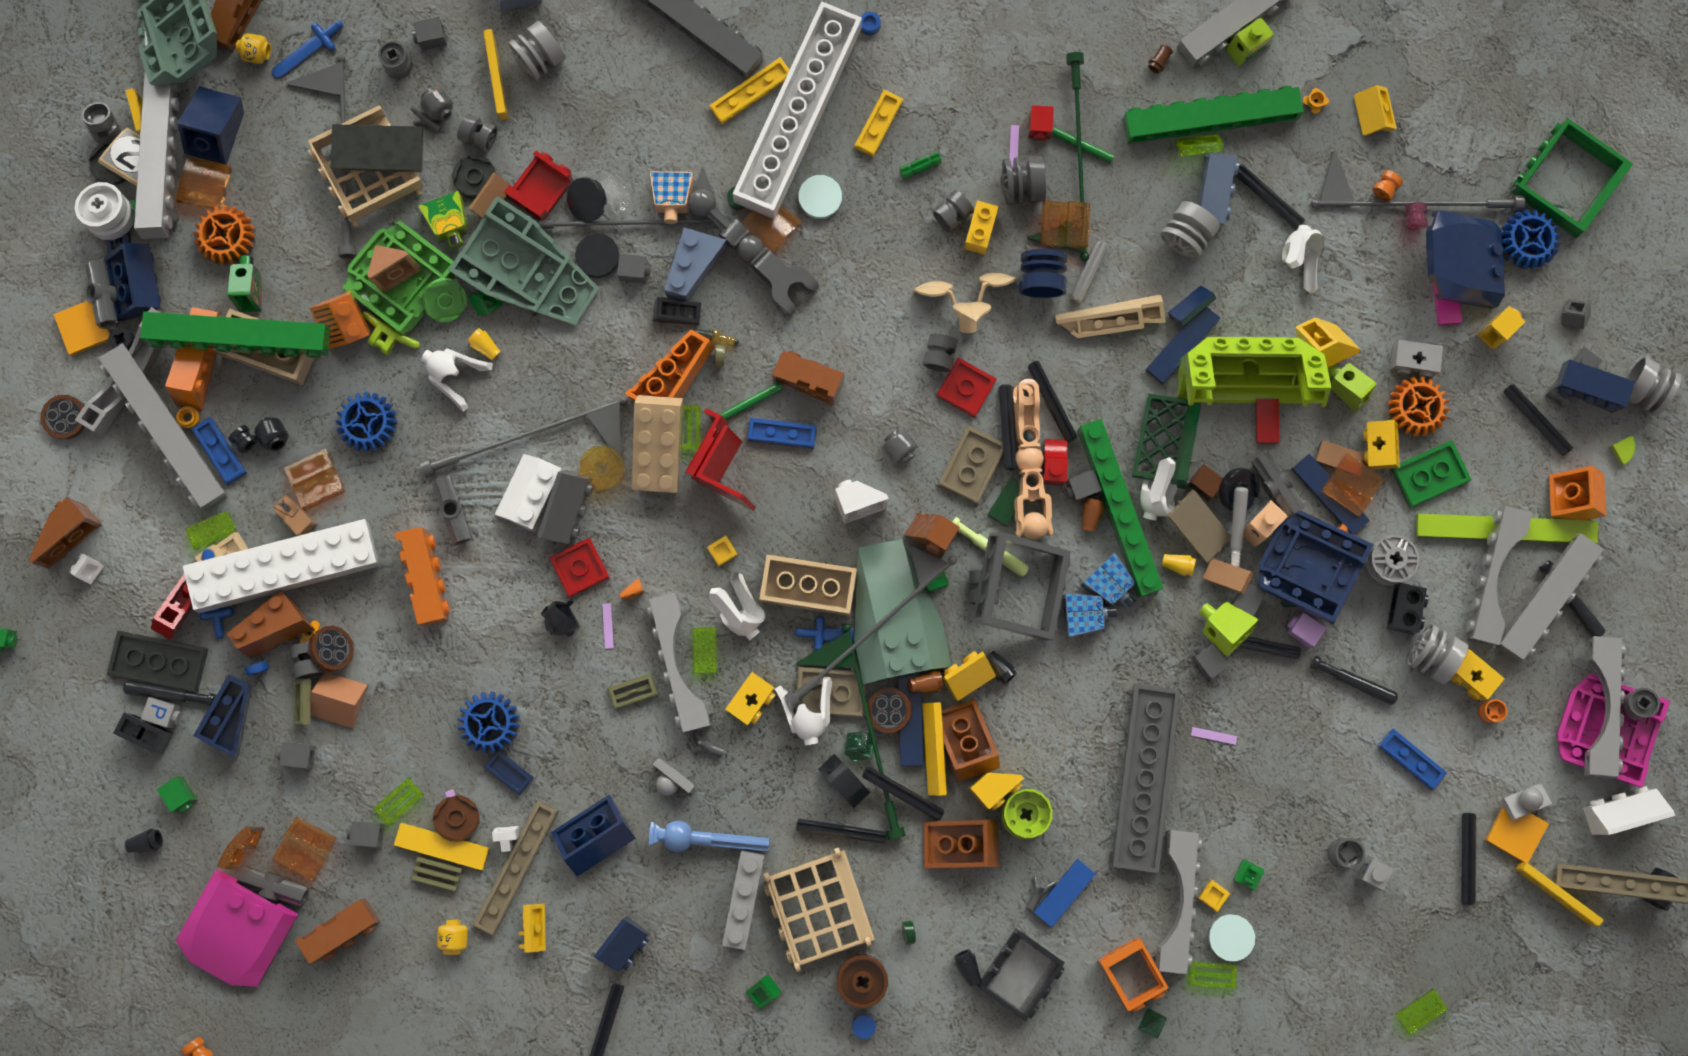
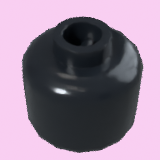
M266 417L261 419L254 431L261 447L265 450L278 451L282 449L289 437L282 421L278 418Z

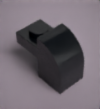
M835 754L818 768L822 775L853 808L870 794V791Z

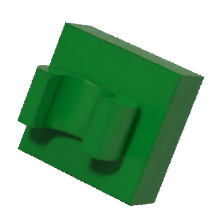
M1242 859L1233 880L1255 891L1265 870Z

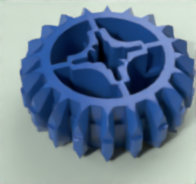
M1525 210L1522 214L1517 212L1514 214V217L1508 218L1507 223L1501 227L1503 230L1502 246L1505 247L1503 254L1507 253L1509 255L1506 261L1513 259L1514 266H1518L1521 263L1522 269H1526L1529 266L1531 270L1537 268V266L1539 268L1543 267L1545 263L1552 261V256L1558 253L1556 248L1561 244L1557 241L1561 234L1554 232L1558 229V226H1551L1553 219L1545 220L1546 213L1538 216L1537 210H1534L1531 214L1529 210ZM1527 225L1533 226L1536 229H1530ZM1534 235V237L1531 239L1532 241L1525 245V242L1528 241V238ZM1524 250H1527V251L1531 252L1532 254L1535 253L1536 255H1530V254H1527V253H1525V252H1523V251H1524Z
M364 392L363 398L359 393H356V400L348 397L349 404H341L344 411H337V415L342 417V419L335 420V423L340 425L336 429L339 434H342L340 439L347 441L346 445L348 447L354 446L356 451H360L363 447V451L369 452L370 446L374 451H377V444L385 447L386 444L383 440L386 438L391 441L392 437L389 435V432H396V429L391 427V425L398 423L396 419L392 418L396 415V412L391 410L393 405L390 402L386 403L387 399L385 397L379 398L377 393H373L370 397L369 392ZM365 406H376L380 408L382 413L377 414L375 412L370 414ZM355 411H358L357 417L351 420ZM366 417L371 420L367 427L362 424L365 422ZM383 421L381 429L376 434L375 429L377 425L381 424ZM364 430L368 438H357L351 431Z
M491 691L489 698H487L486 692H481V700L477 695H473L472 699L475 703L472 704L467 700L465 704L469 709H460V712L464 713L465 717H458L457 720L464 722V725L457 728L460 731H466L460 737L461 739L469 737L466 742L467 746H471L475 742L474 751H478L482 746V753H487L489 747L492 753H496V745L501 750H504V741L512 744L509 735L515 737L518 735L512 731V728L520 727V724L513 723V720L519 719L520 715H512V712L516 711L517 707L511 706L508 708L511 700L506 699L502 702L504 699L503 694H499L495 699V692ZM485 704H493L486 714L481 715L475 712ZM499 708L505 713L506 726L498 721ZM492 717L491 721H494L493 724L498 725V727L487 726L485 728L487 724H484V721L479 718L490 719ZM472 719L477 721L480 726L478 738L472 730ZM497 730L502 732V735L497 739L484 741L491 731Z

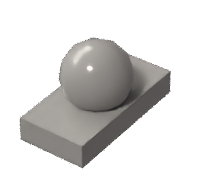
M658 758L653 765L664 773L656 781V788L660 794L664 796L673 795L677 792L679 786L688 793L694 790L695 785L663 759Z
M1541 783L1500 800L1511 821L1552 805Z

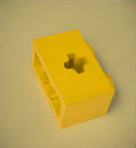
M977 200L965 242V250L983 255L986 254L999 206Z
M1508 306L1496 315L1477 336L1494 350L1507 341L1526 321L1518 310Z
M1395 420L1367 422V429L1363 431L1364 441L1368 443V451L1364 452L1365 464H1368L1372 470L1400 468L1398 423ZM1381 441H1383L1386 444L1382 446V450L1376 447L1377 445H1380Z
M1468 649L1462 664L1450 680L1458 686L1462 685L1468 690L1467 694L1474 700L1483 701L1490 698L1505 678ZM1471 673H1475V675H1474V678L1476 679L1475 681H1472V680H1471V679L1473 678V675H1472Z
M751 672L725 710L747 726L751 723L755 725L762 715L760 709L764 704L768 706L775 697L773 693L775 688ZM754 694L757 695L756 700L758 703L756 705L751 704L749 707L746 698L748 696L753 697Z

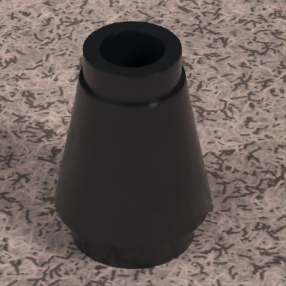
M995 651L986 656L998 682L1005 685L1016 676L1015 667Z
M153 829L146 830L125 841V848L128 853L157 851L163 845L161 832Z
M967 949L954 956V965L966 982H968L969 986L979 984L982 979L975 954L970 949Z

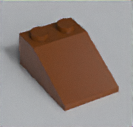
M69 497L62 499L55 505V509L50 512L29 557V561L32 564L49 569L102 524L85 504Z
M972 699L943 709L944 751L956 782L958 783L999 769V754L976 700Z
M998 821L923 822L925 869L999 867Z

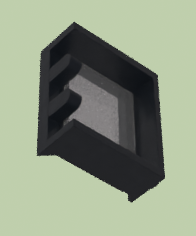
M1015 928L981 978L982 981L977 984V987L1026 1021L1028 1017L1031 1019L1038 1010L1036 1005L1040 999H1045L1050 993V984L1054 978L1057 980L1062 975L1065 969L1062 966L1065 962Z

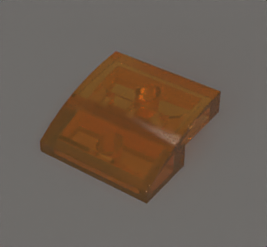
M188 157L180 177L176 202L214 209L215 206L221 208L227 194L225 187L232 173L231 165Z
M1045 200L1042 205L1040 245L1087 248L1090 203L1068 201L1066 203Z
M781 205L775 219L752 210L742 224L750 231V235L758 237L766 247L776 253L803 221Z
M326 449L284 467L289 482L294 488L301 508L304 511L346 492Z
M1346 453L1322 491L1360 516L1385 479Z
M295 817L284 834V840L275 852L272 860L313 882L326 861L336 841V837Z
M246 826L228 844L216 867L225 870L239 868L245 851L256 849L264 827Z

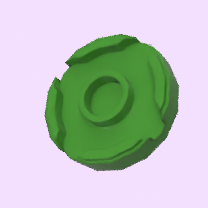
M438 278L430 282L424 289L422 305L427 315L439 322H451L462 315L461 313L467 306V295L464 288L456 280Z

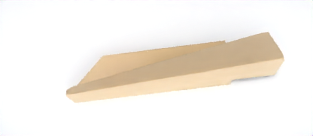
M1161 295L1055 315L1056 323L1069 330L1076 338L1143 329L1144 323H1166L1164 303Z

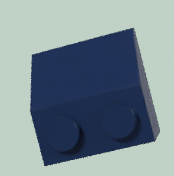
M626 916L620 921L593 957L617 972L621 971L622 968L627 970L635 960L631 957L637 949L641 952L649 940L646 937L649 932Z

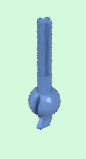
M680 820L672 821L667 824L666 828H660L651 822L649 831V846L657 842H664L665 847L673 852H683L690 845L768 852L769 838L691 831V827L686 822Z

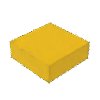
M727 536L722 537L707 547L719 567L738 556Z
M1210 879L1197 898L1215 912H1218L1231 893Z

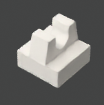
M80 554V559L75 565H72L70 573L91 585L104 565L85 554Z
M519 826L494 829L492 832L493 842L500 841L501 852L511 851L513 840H516L519 836Z

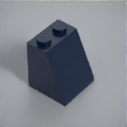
M199 86L177 123L184 154L226 165L244 115L241 97Z

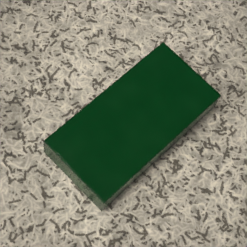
M1010 477L988 513L989 517L1006 527L1015 514L1014 500L1019 496L1020 481Z

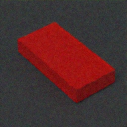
M1256 399V443H1280L1279 399Z

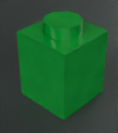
M176 776L156 789L171 813H185L193 807L192 803L198 800L184 777Z

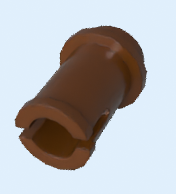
M1165 44L1161 45L1154 58L1148 61V68L1157 74L1163 71L1165 63L1173 53L1172 48Z

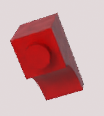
M1044 440V461L1042 466L1044 485L1064 486L1067 482L1068 441Z

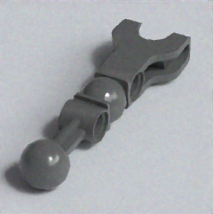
M698 189L690 195L688 199L690 211L699 217L707 216L722 231L719 236L722 239H726L727 245L734 251L736 250L738 257L744 262L750 263L755 272L770 285L772 302L785 315L792 316L795 313V305L788 297L789 289L794 286H800L809 293L816 292L819 289L818 282L806 269L802 267H787L766 247L764 248L762 241L758 237L750 235V231L740 221L734 219L731 222L716 208L715 197L710 191Z

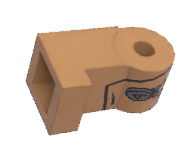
M287 495L273 507L297 536L310 533L318 525Z

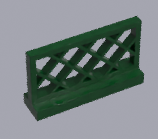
M1148 393L1132 472L1133 478L1154 481L1156 476L1154 473L1157 472L1158 466L1154 464L1151 457L1161 452L1165 459L1169 458L1164 449L1174 444L1178 449V453L1171 457L1173 461L1176 459L1177 461L1174 476L1169 484H1175L1177 488L1186 489L1202 402H1194L1193 405H1188L1187 399ZM1151 401L1161 402L1165 408L1155 414L1150 407ZM1177 405L1187 406L1186 413L1179 417L1172 410ZM1168 411L1174 420L1164 425L1158 417ZM1156 420L1161 428L1151 434L1146 426L1148 423ZM1177 423L1182 429V433L1173 437L1168 428ZM1165 432L1170 441L1160 446L1154 437ZM1151 440L1157 449L1147 454L1142 447L1143 444ZM1146 460L1153 468L1148 473L1138 472L1139 465Z

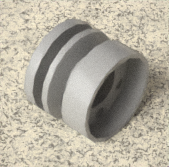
M539 20L526 29L530 38L528 41L520 34L516 36L521 46L513 39L508 42L516 62L535 81L540 78L536 68L543 74L548 72L544 64L545 61L555 67L566 59L557 41Z
M1183 201L1173 215L1174 220H1169L1160 236L1166 245L1178 254L1192 260H1198L1208 246L1207 241H1211L1219 230L1220 223L1203 207L1192 202Z
M1642 357L1626 377L1635 381L1629 402L1636 405L1642 400L1641 408L1645 411L1649 410L1651 414L1656 416L1662 413L1674 398L1681 382V375L1675 371L1671 372L1667 367L1659 372V363L1647 357Z
M1390 535L1372 543L1374 545L1362 567L1365 576L1372 583L1390 587L1410 579L1416 573L1419 566V553L1416 546L1409 539L1399 535ZM1393 555L1394 560H1397V563L1393 564V560L1390 559V557Z
M1431 624L1414 643L1408 658V665L1412 668L1418 666V671L1421 673L1430 667L1429 677L1444 685L1450 681L1462 664L1468 650V644L1455 636L1450 637L1445 642L1447 632L1445 630L1439 631L1438 626Z

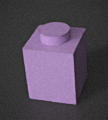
M1301 613L1291 618L1287 625L1289 630L1286 634L1307 648L1315 647L1326 627L1305 613Z

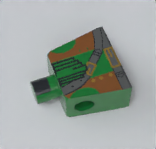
M247 255L240 257V264L230 266L227 295L239 312L262 311V277L254 266V258Z

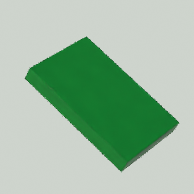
M1452 440L1401 462L1400 468H1391L1409 508L1472 480Z

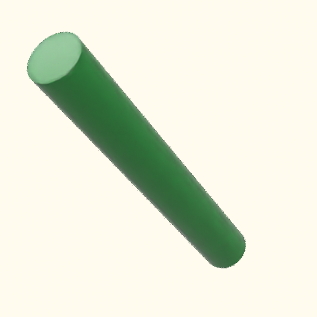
M1056 127L1054 128L1052 136L1077 147V137ZM1081 140L1083 151L1111 163L1114 157L1113 154Z
M777 382L720 414L725 420H728L783 390L780 382Z

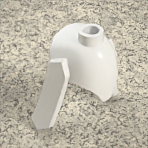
M1300 225L1298 230L1294 231L1287 239L1282 251V261L1292 269L1301 266L1304 261V289L1312 294L1317 290L1318 256L1323 249L1324 238L1318 230H1311L1307 225Z
M447 348L445 351L431 352L426 350L421 358V362L426 364L429 374L428 379L464 412L468 409L464 398L455 393L446 384L441 383L442 379L447 375H458L459 371L454 364L455 358L479 371L492 370L493 363L477 360Z
M1170 457L1159 461L1152 487L1151 480L1144 479L1140 502L1141 508L1144 511L1143 518L1156 521L1157 516L1168 517L1167 515L1175 508L1174 497L1178 488L1177 485L1169 483L1174 476L1176 463Z
M732 573L731 583L744 610L739 612L726 591L720 587L711 589L709 600L721 612L720 617L723 623L733 633L739 636H746L750 641L760 632L757 628L765 620V613L754 601L743 575Z
M830 677L822 679L821 713H813L807 709L805 704H800L796 714H794L793 706L785 698L788 692L782 686L775 689L783 704L792 733H797L799 738L804 739L805 746L818 743V737L825 733L828 728L832 687Z

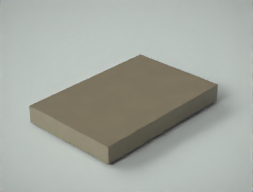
M967 425L938 486L978 505L1003 455V442Z
M798 667L797 690L813 676H818L825 669ZM832 669L824 676L830 677L832 680L830 715L863 718L864 708L855 671ZM820 679L821 682L801 699L807 709L813 713H821L822 679Z

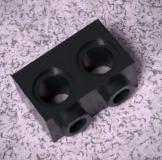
M1404 583L1394 585L1386 629L1412 635L1420 633L1425 623V617H1422L1423 609L1427 607L1429 596L1426 595L1427 588ZM1408 592L1414 595V604L1407 601ZM1404 615H1408L1411 618L1410 626L1404 624Z
M125 712L113 734L158 754L164 753L174 734L154 723L142 720L141 717L135 714Z

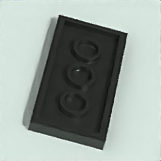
M332 124V170L422 172L423 127Z
M117 630L107 675L198 693L208 648Z

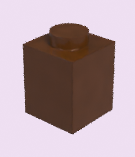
M1203 464L1187 486L1209 501L1213 497L1216 499L1219 497V487L1223 478Z

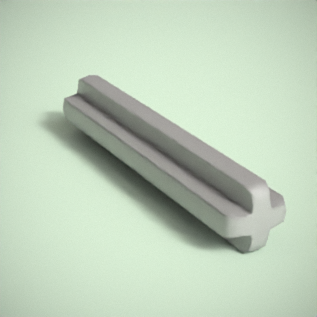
M1100 241L1096 243L1072 292L1071 300L1077 303L1082 301L1107 249L1105 243Z

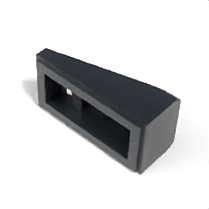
M657 297L654 302L653 321L699 325L701 303ZM662 305L666 306L665 315L661 314ZM671 306H675L674 316H670ZM680 307H684L683 317H679ZM689 307L693 308L692 319L688 318Z

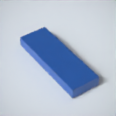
M212 417L191 428L227 485L247 474V471Z
M750 418L747 441L814 449L817 426Z
M1391 729L1378 745L1382 751L1430 790H1434L1447 774L1444 769L1395 729Z
M1076 859L1033 912L1050 927H1053L1095 876V873L1079 859Z

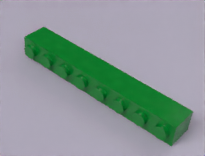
M1283 86L1278 90L1262 89L1252 94L1241 92L1231 97L1219 95L1211 100L1198 98L1190 103L1177 101L1169 106L1156 104L1148 109L1135 107L1125 113L1123 124L1127 144L1298 120L1304 111L1299 87Z
M143 312L140 339L146 342L149 347L154 348L170 345L174 349H184L185 346L199 351H207V348H216V351L230 352V349L244 354L261 351L264 355H275V352L284 353L285 356L289 357L306 354L310 358H320L321 355L328 356L331 329L322 323Z
M1099 419L1081 425L1077 432L1090 468L1095 471L1102 489L1100 496L1104 502V507L1127 570L1135 581L1133 587L1137 598L1159 592L1163 589L1103 421Z

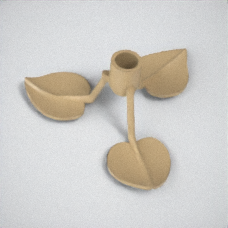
M987 273L980 276L979 281L983 284L978 301L972 303H956L953 291H951L953 285L941 281L924 283L913 290V294L916 292L930 297L949 295L953 304V310L956 312V318H959V331L973 333L977 331L979 319L991 310V305L982 302L985 288L989 285L992 287L1008 285L1017 281V277L1003 273Z

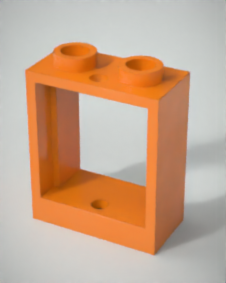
M1139 937L1132 939L1097 960L1123 1007L1128 1012L1130 1010L1136 1012L1145 1007L1144 1002L1151 998L1153 1001L1165 995L1164 991L1168 989L1166 982ZM1139 951L1157 984L1128 1001L1109 967Z

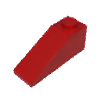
M183 574L152 619L151 630L170 640L177 633L192 609L185 574Z

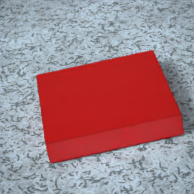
M958 357L936 397L975 418L997 378Z
M590 537L549 557L569 598L610 578Z

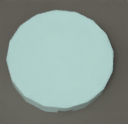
M815 175L808 178L801 185L799 204L804 213L809 217L826 219L839 210L842 203V191L839 184L833 178L825 175Z
M1227 914L1220 916L1212 923L1208 934V942L1216 956L1226 961H1238L1251 953L1255 945V933L1253 927L1246 919L1239 915Z

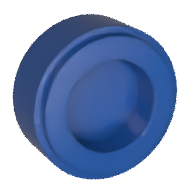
M866 12L861 16L862 33L874 35L880 30L881 20L876 13Z
M267 661L247 666L244 669L246 675L251 676L269 670Z
M861 1014L854 1019L852 1028L857 1037L866 1039L874 1034L876 1025L871 1016Z

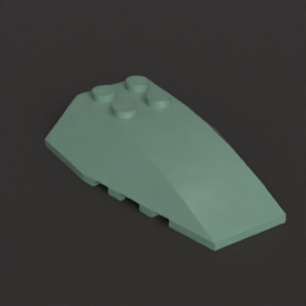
M137 0L140 3V9L137 10L138 18L141 19L138 36L142 38L139 52L149 84L160 85L186 82L217 57V32L205 0Z
M498 196L495 197L478 227L448 270L487 296L572 325L577 324L599 289L534 219Z
M902 539L858 547L854 643L920 586L914 562ZM926 587L856 648L863 685L885 681L888 678L928 670L935 671L952 666L943 622Z

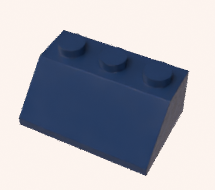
M123 243L104 257L110 285L114 286L117 291L114 303L117 321L142 317L143 312H148L151 307L156 310L160 308L161 297L157 291V276L154 273L153 254L150 252L149 244Z
M610 794L551 832L563 860L577 877L636 839L628 822Z

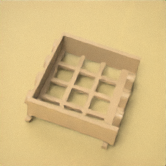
M380 105L342 123V125H370L373 123L374 125L391 126ZM332 129L308 140L311 146L308 151L313 161H319L322 167L318 168L322 178L330 181L331 186L328 187L334 199L339 198L341 205L338 208L344 218H350L354 227L359 226L356 220L414 191L417 192L418 196L422 194L420 189L424 186L416 172H396L383 178L380 171H375L380 181L366 188L358 176L365 171L351 170V173L336 179L330 168L331 160L327 162L321 151V148L331 144ZM402 176L405 183L390 190L387 183ZM354 177L361 190L346 197L339 184ZM383 185L386 193L371 200L368 192ZM364 195L367 202L352 209L349 202Z
M839 847L834 849V854L771 876H769L768 872L764 873L766 883H763L767 897L772 896L774 905L770 906L774 919L779 918L782 927L778 928L779 935L782 941H787L789 949L785 950L789 964L794 963L796 972L801 971V965L864 943L867 944V947L872 946L871 941L875 940L845 850L840 851ZM832 860L837 877L821 882L815 865ZM811 867L816 884L800 889L795 872ZM790 874L795 891L779 897L774 880ZM839 881L845 898L828 903L823 886ZM818 888L824 905L807 910L802 894ZM797 896L802 913L786 918L781 901ZM846 902L852 919L835 924L830 908ZM826 910L831 926L814 932L809 915ZM804 917L810 934L793 939L788 922ZM854 924L858 939L842 945L837 929ZM833 931L837 947L821 952L816 936ZM812 938L817 954L800 959L795 944Z

